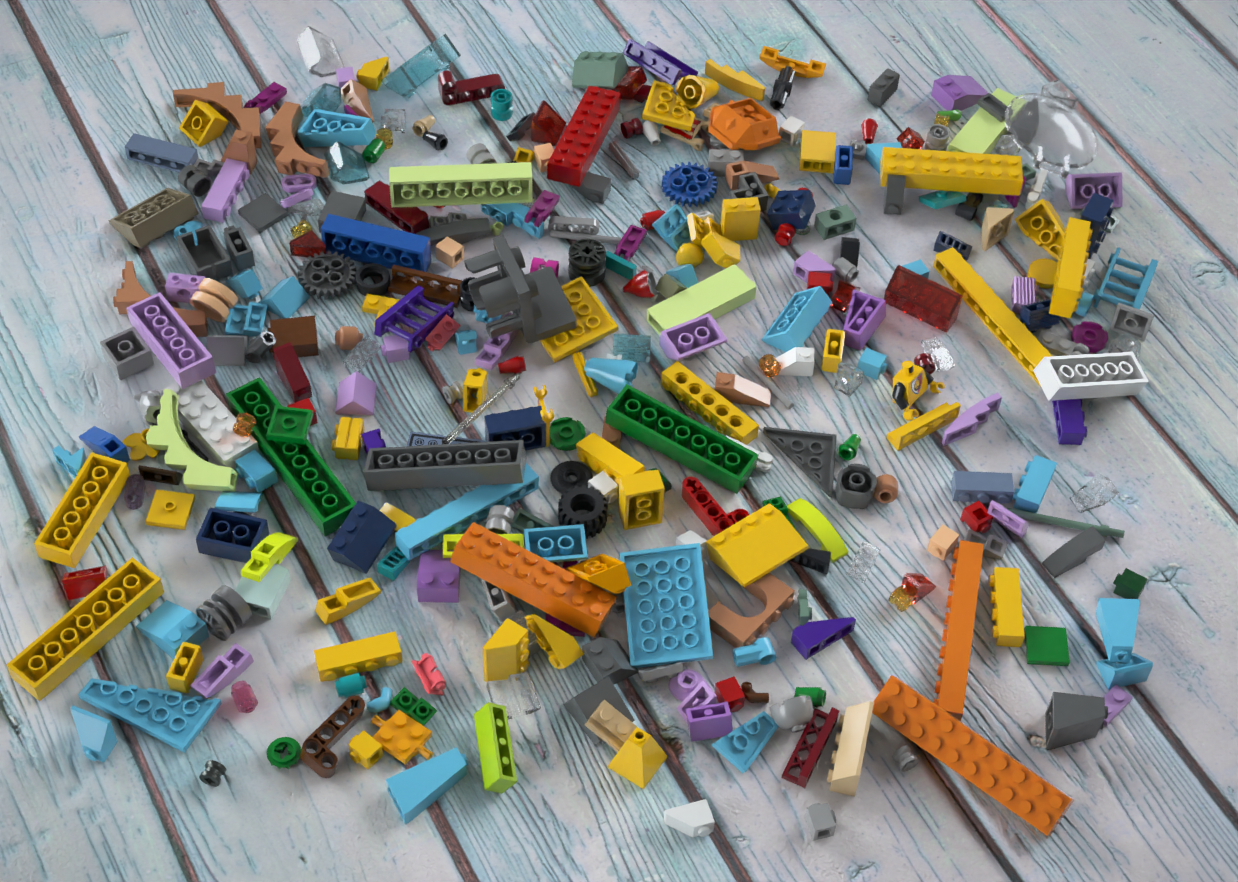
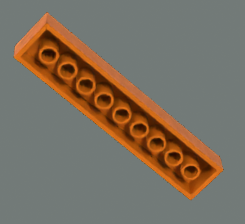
M891 675L873 701L872 713L1045 835L1051 836L1074 802V799L899 678Z

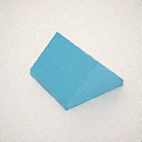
M292 276L281 280L258 303L267 304L268 311L284 319L290 318L310 296L295 277Z
M1132 653L1130 662H1109L1108 659L1096 661L1108 690L1112 689L1116 684L1119 687L1147 681L1153 667L1152 661L1135 653Z

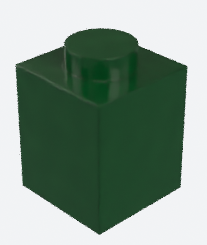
M1125 568L1122 575L1118 573L1113 582L1116 585L1113 593L1125 599H1138L1148 579Z

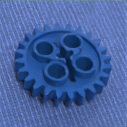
M681 162V166L675 164V168L669 167V171H665V175L662 176L661 187H663L662 192L665 193V197H670L669 201L675 200V204L681 202L682 207L685 204H688L689 207L692 204L698 207V203L704 205L705 201L710 202V198H714V194L717 193L718 181L717 177L714 176V172H709L710 168L704 169L703 164L699 167L697 162L694 165H691L690 162H688V165Z

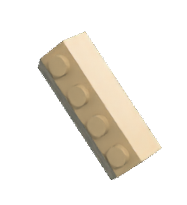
M869 701L846 707L845 715H840L838 727H841L842 730L841 733L837 732L834 745L838 746V750L832 753L831 763L835 765L834 770L829 769L827 782L831 783L829 791L855 797L874 702Z

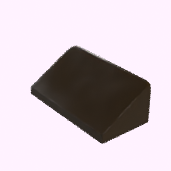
M138 466L142 480L179 485L183 476L182 473L177 471Z

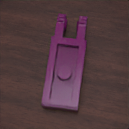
M273 82L252 100L246 102L244 108L259 107L261 114L285 96L287 88Z
M543 190L526 214L524 222L529 223L534 217L536 218L534 226L539 227L555 208L560 196Z
M630 225L617 245L614 254L619 257L621 254H624L623 259L630 262L631 257L634 256L646 237L647 230Z

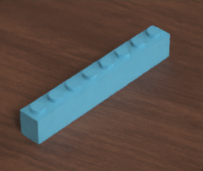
M526 463L523 483L480 485V487L473 491L466 492L462 497L450 501L442 508L432 511L431 514L417 519L411 525L401 528L395 533L396 546L410 561L442 543L443 534H458L469 528L473 522L478 523L487 518L489 509L492 506L503 505L507 507L537 490L539 476Z

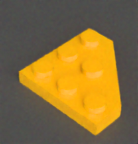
M656 80L653 81L642 119L691 131L695 114L687 109L686 103L679 95L677 96L674 93L673 87L670 84Z

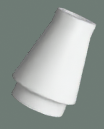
M645 121L642 124L644 135L651 142L652 146L660 144L661 140L657 123Z

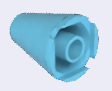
M593 357L590 361L587 360L584 366V371H586L588 377L617 394L621 392L626 384L633 387L632 381L636 378L638 363L634 361Z

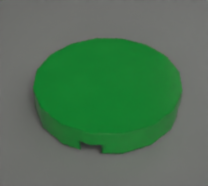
M570 417L558 418L550 426V444L558 450L571 451L577 449L576 444L586 436L583 424L578 420H572Z

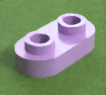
M299 174L285 176L281 180V185L285 192L293 193L309 187L313 190L316 188L317 182L314 175Z
M311 187L281 200L280 203L283 208L290 210L297 207L296 203L300 201L304 203L311 200V196L314 193Z

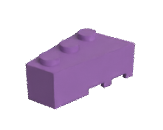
M853 290L849 312L847 313L843 329L845 332V346L861 351L886 317V300Z

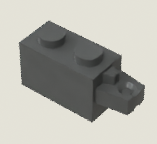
M233 225L224 228L223 234L226 248L237 270L240 271L255 266L253 251L241 227L235 228Z

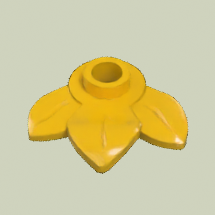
M144 429L141 433H132L122 441L126 447L131 448V460L139 461L146 456L155 458L160 450H154L147 445L146 435L149 429Z

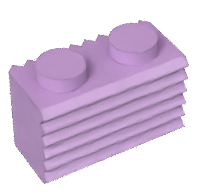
M1014 276L1011 285L1012 312L1021 314V306L1039 302V299L1036 298L1039 292V285H1036L1035 278Z

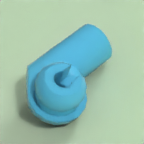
M388 687L382 688L381 696L367 703V710L370 713L386 710L390 704L392 689Z

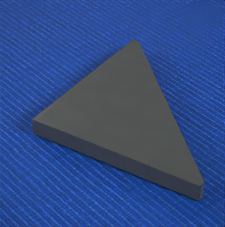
M764 427L763 433L825 494L832 497L837 435Z

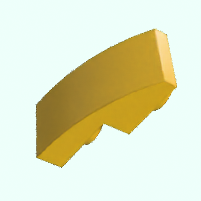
M387 502L380 509L384 515L396 523L395 533L416 521L407 513Z

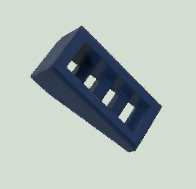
M939 231L933 251L940 253L953 247L967 261L972 246L943 231Z

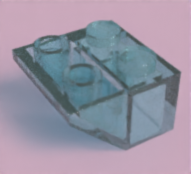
M324 83L312 90L300 105L303 116L309 117L314 109L335 112L342 103L341 89L338 86Z

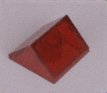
M545 100L541 102L531 122V141L542 144L551 143L552 146H555L566 122Z

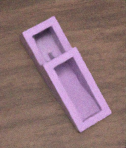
M235 643L223 657L219 654L191 684V687L205 698H209L234 681L254 660L249 652Z

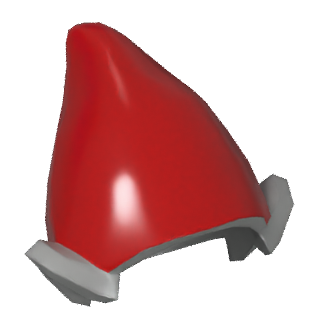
M642 265L643 270L623 286V292L641 298H649L653 303L659 296V292L657 293L655 289L656 281L652 273L653 269Z

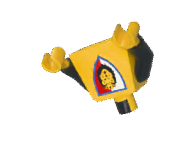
M904 361L902 369L893 378V403L897 404L901 410H904L903 417L907 421L914 420V417L919 416L916 409H909V407L928 389V385H930L932 393H941L938 388H945L944 383L934 382V378L922 366L914 365L911 361Z

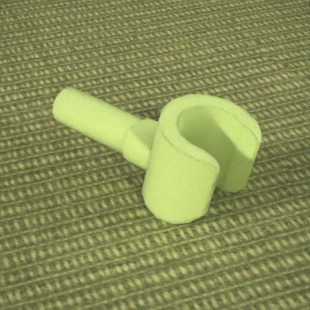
M495 222L494 225H490L492 233L495 236L500 235L504 225L501 222Z

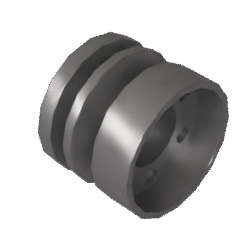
M222 585L212 594V600L206 599L203 605L196 609V615L206 623L207 630L212 635L222 641H226L231 634L236 632V626H242L251 618L252 612L246 601L229 586Z

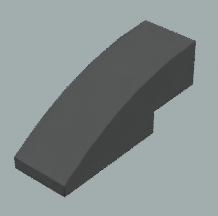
M1092 526L1062 545L1046 558L1042 565L1056 578L1084 563L1088 556L1100 551L1106 540Z

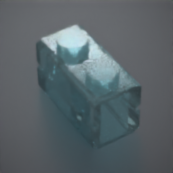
M614 334L613 355L622 354V360L650 362L651 336Z

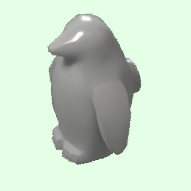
M150 390L134 395V399L139 402V409L143 414L144 423L148 427L150 425L154 426L157 423V416L160 414L161 409L160 392Z

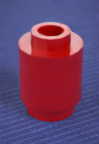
M655 210L643 213L642 218H640L642 228H645L647 231L655 229L652 224L665 211Z

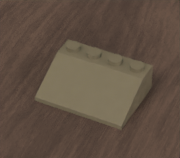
M166 188L108 221L132 245L145 247L150 244V241L163 237L164 233L174 230L183 222L193 220L194 216L198 215L199 212L191 195Z

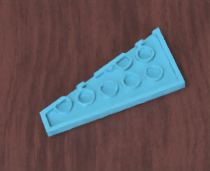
M92 678L78 694L81 700L184 753L222 704L221 699L213 698V700H209L197 695L190 697L181 695L178 692L148 688L147 690L138 688L135 685L123 686L117 685L116 682Z

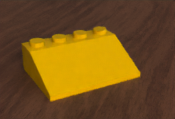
M770 503L706 541L709 559L744 588L809 549L808 544L782 512Z

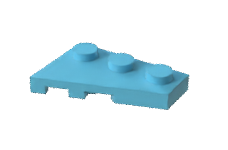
M763 711L711 744V746L739 771L744 773L779 726L773 718Z

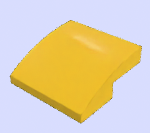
M693 212L687 215L690 238L694 244L704 248L701 240L710 231L721 235L720 225L708 217L702 220Z

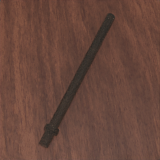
M514 373L510 378H506L504 384L442 440V444H450L508 389H512L520 379V376Z

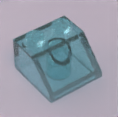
M337 141L324 154L330 172L329 177L333 181L344 185L370 179L361 153Z

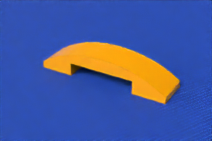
M763 46L759 59L771 68L781 71L782 68L789 66L795 71V76L803 78L823 76L826 63L812 59L809 64L780 56L778 55L779 50Z

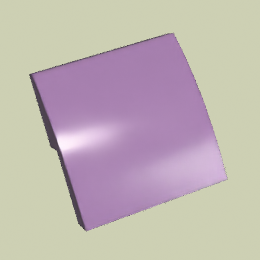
M993 500L990 502L987 513L994 517L993 520L1023 538L1027 532L1028 523Z

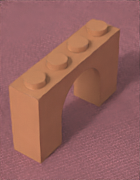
M768 573L744 588L764 604L765 610L754 617H742L718 601L708 611L710 630L735 648L751 645L760 634L764 635L772 622L779 620L785 609L788 610L793 605L795 590L771 573Z

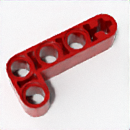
M686 477L683 480V500L713 536L749 516L748 511L745 509H736L726 514L697 478Z

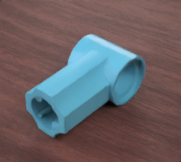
M767 637L757 639L751 645L732 649L733 660L737 667L757 662L761 665H767L774 662L777 658L771 641Z

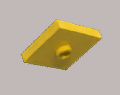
M156 489L146 518V525L186 530L196 499L195 494Z

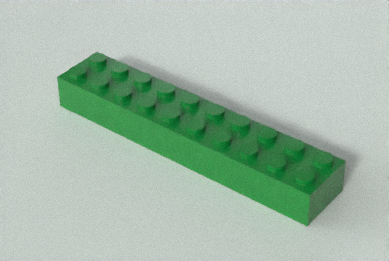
M259 377L226 393L228 407L258 442L260 451L272 467H274L275 471L322 534L327 536L339 530L356 502L307 439L305 444L266 439L274 407L281 406V404L262 379Z

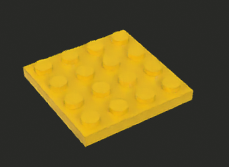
M582 276L561 286L576 317L577 327L540 340V343L554 363L618 331V325Z

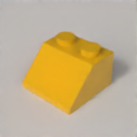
M195 100L179 129L196 145L202 147L221 136L229 121L210 104Z

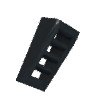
M809 548L790 561L820 573L828 574L831 552Z

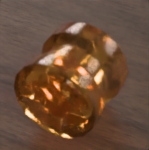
M766 354L760 358L759 367L767 377H775L779 374L781 365L774 355Z
M239 413L233 426L234 433L241 437H249L256 419L248 413Z

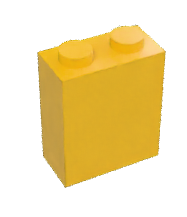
M802 130L799 171L833 173L836 148L835 132Z
M758 197L724 199L722 201L720 230L723 237L731 241L757 239L761 211Z

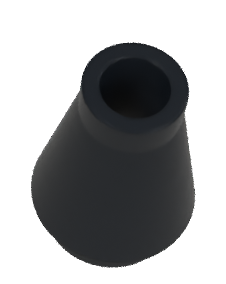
M425 131L423 134V140L436 150H444L447 147L448 139L444 134Z

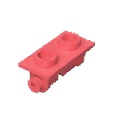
M446 314L425 338L428 342V349L430 351L437 349L440 351L461 325Z
M425 653L421 656L422 659L420 661L412 660L415 672L420 677L425 691L428 694L443 696L442 690L446 687V681L440 671L435 670L437 665L432 655Z

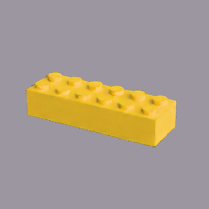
M1069 217L1060 246L1049 314L1071 318L1072 312L1077 311L1079 301L1076 300L1081 299L1083 292L1081 287H1083L1085 276L1082 275H1085L1087 264L1084 263H1087L1088 251L1091 243L1088 240L1091 239L1093 231L1090 229L1091 222Z
M90 453L34 543L39 558L76 568L130 479L126 462Z

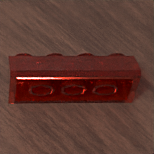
M897 265L885 290L884 300H886V304L899 309L947 333L957 320L963 295Z

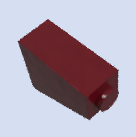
M291 342L273 348L277 374L294 403L311 398V385Z

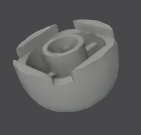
M799 696L784 700L780 707H778L777 703L772 705L770 711L774 721L780 728L785 730L791 729L792 733L804 730V725L808 724L812 719L813 704L810 696L807 698L806 696Z

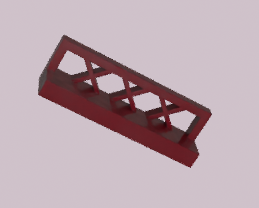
M832 707L828 714L819 709H814L812 719L806 725L781 778L803 788L806 787L838 721L840 710ZM816 716L825 719L823 726H816L814 722ZM815 733L817 736L816 741L809 744L806 736ZM807 750L809 753L807 759L801 761L798 753ZM799 767L801 770L799 778L788 774L790 769Z

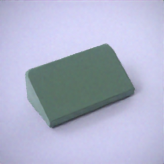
M518 508L512 523L513 527L524 532V529L554 527L521 508Z

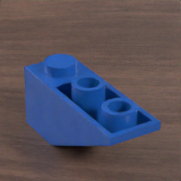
M93 426L79 436V439L95 454L126 463L130 461L127 447L111 433Z

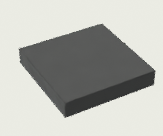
M267 193L238 209V214L260 233L288 216V212Z

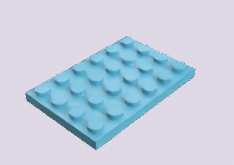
M700 543L620 553V560L625 563L632 585L625 588L626 590L624 591L630 665L636 668L675 664V662L684 663L714 659Z

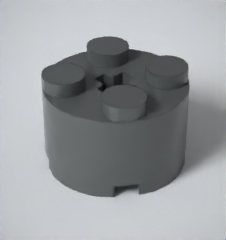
M850 464L847 468H842L839 471L835 488V495L839 505L852 509H866L873 500L877 478L875 474L873 475L870 472V468L862 464Z

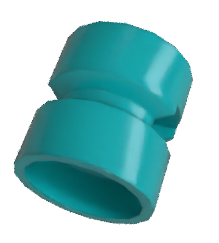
M497 89L491 93V115L497 121H507L513 115V96L510 91Z

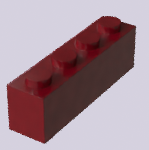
M379 180L364 191L366 204L403 231L416 234L429 228L428 214L418 207L391 208L390 186L388 184H384Z

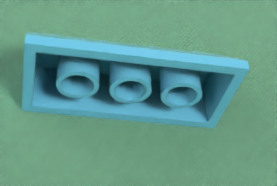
M821 286L796 292L766 332L762 341L784 352L795 347H803V343L812 335L813 329L820 323L822 316L828 312V308L832 304L831 299Z

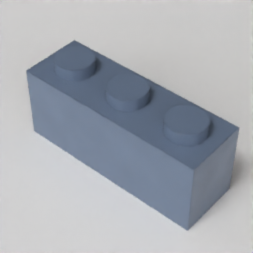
M954 471L951 480L953 501L990 503L993 500L997 503L1005 504L1011 503L1013 498L1014 485L1012 473Z

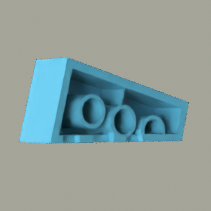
M319 109L312 111L297 132L304 147L369 145L377 134L371 118Z

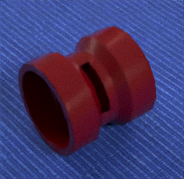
M638 118L632 119L631 122L626 121L620 124L621 132L626 139L643 133V126Z

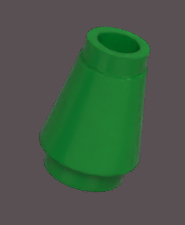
M852 434L839 446L838 453L842 459L849 461L856 457L861 442L860 436Z
M796 687L794 697L806 696L807 698L810 696L814 707H823L826 701V690H822L821 687Z

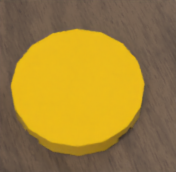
M1046 258L1033 261L1029 265L1028 278H1035V283L1040 288H1053L1057 262Z

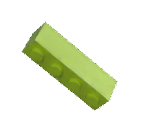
M488 702L474 714L484 789L502 794L517 783L506 706Z

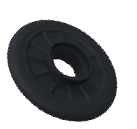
M565 461L553 469L550 480L554 489L563 494L569 488L574 489V486L579 488L582 485H586V488H588V481L593 478V474L581 462ZM573 475L577 477V479L575 481H569L567 480V477Z

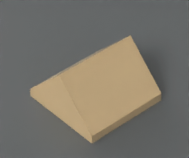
M986 208L981 229L983 251H987L1008 235L1014 214L1013 209Z

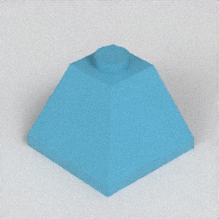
M72 705L70 709L85 756L92 761L99 760L105 762L118 742L111 721Z

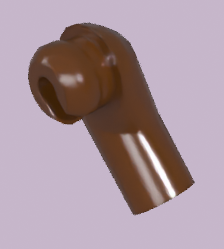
M743 682L741 684L745 699L750 703H769V693H756L752 689L750 682Z

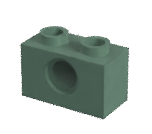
M846 204L817 213L814 227L822 239L826 240L854 231L857 218Z

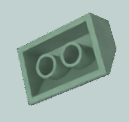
M600 51L581 52L574 61L572 87L588 88L589 86H596L602 89H614L629 70L624 54Z

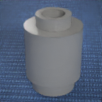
M843 257L837 258L832 264L836 268L835 274L845 281L853 282L859 274L857 267Z

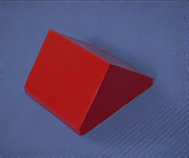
M106 565L65 573L62 582L68 600L86 597L108 578Z

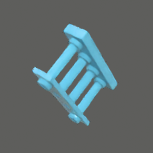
M1117 247L1115 254L1111 253L1108 260L1110 266L1100 290H1095L1094 299L1096 301L1094 307L1097 308L1100 300L1115 305L1122 303L1140 310L1159 261L1152 259L1149 265L1143 266L1119 258L1121 248ZM1118 264L1141 272L1145 277L1141 276L1139 278L1115 270L1114 266ZM1113 276L1137 284V287H1140V289L1136 288L1134 290L1110 282L1109 278ZM1105 288H1109L1132 296V299H1135V301L1131 300L1129 302L1103 292Z

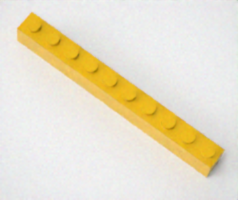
M952 247L936 254L933 264L936 271L1041 387L1033 370L1044 357L1052 356L1049 351L1027 329L1026 325L1016 317L1015 313L1005 305L1004 301L994 293L993 289L984 282L983 278L973 270L972 266L963 259L960 253Z

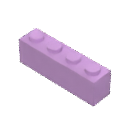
M228 158L225 160L201 206L204 219L224 223L226 217L230 215L232 205L236 203L239 192L243 190L245 180L249 178L250 172L247 169L246 162Z

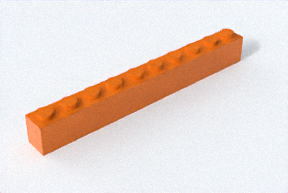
M960 540L959 546L954 547L953 559H956V563H952L950 575H954V578L950 579L948 591L952 593L951 596L947 597L946 602L949 613H945L944 624L947 625V629H943L941 641L945 642V645L941 646L939 658L943 660L942 664H938L937 676H940V681H936L934 690L938 697L933 700V703L959 721H961L964 709L984 544Z

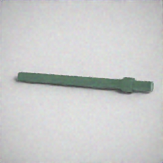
M1007 508L1023 519L1083 531L1094 526L1103 537L1114 536L1123 538L1125 533L1124 530L1109 528L1108 525L1101 524V526Z

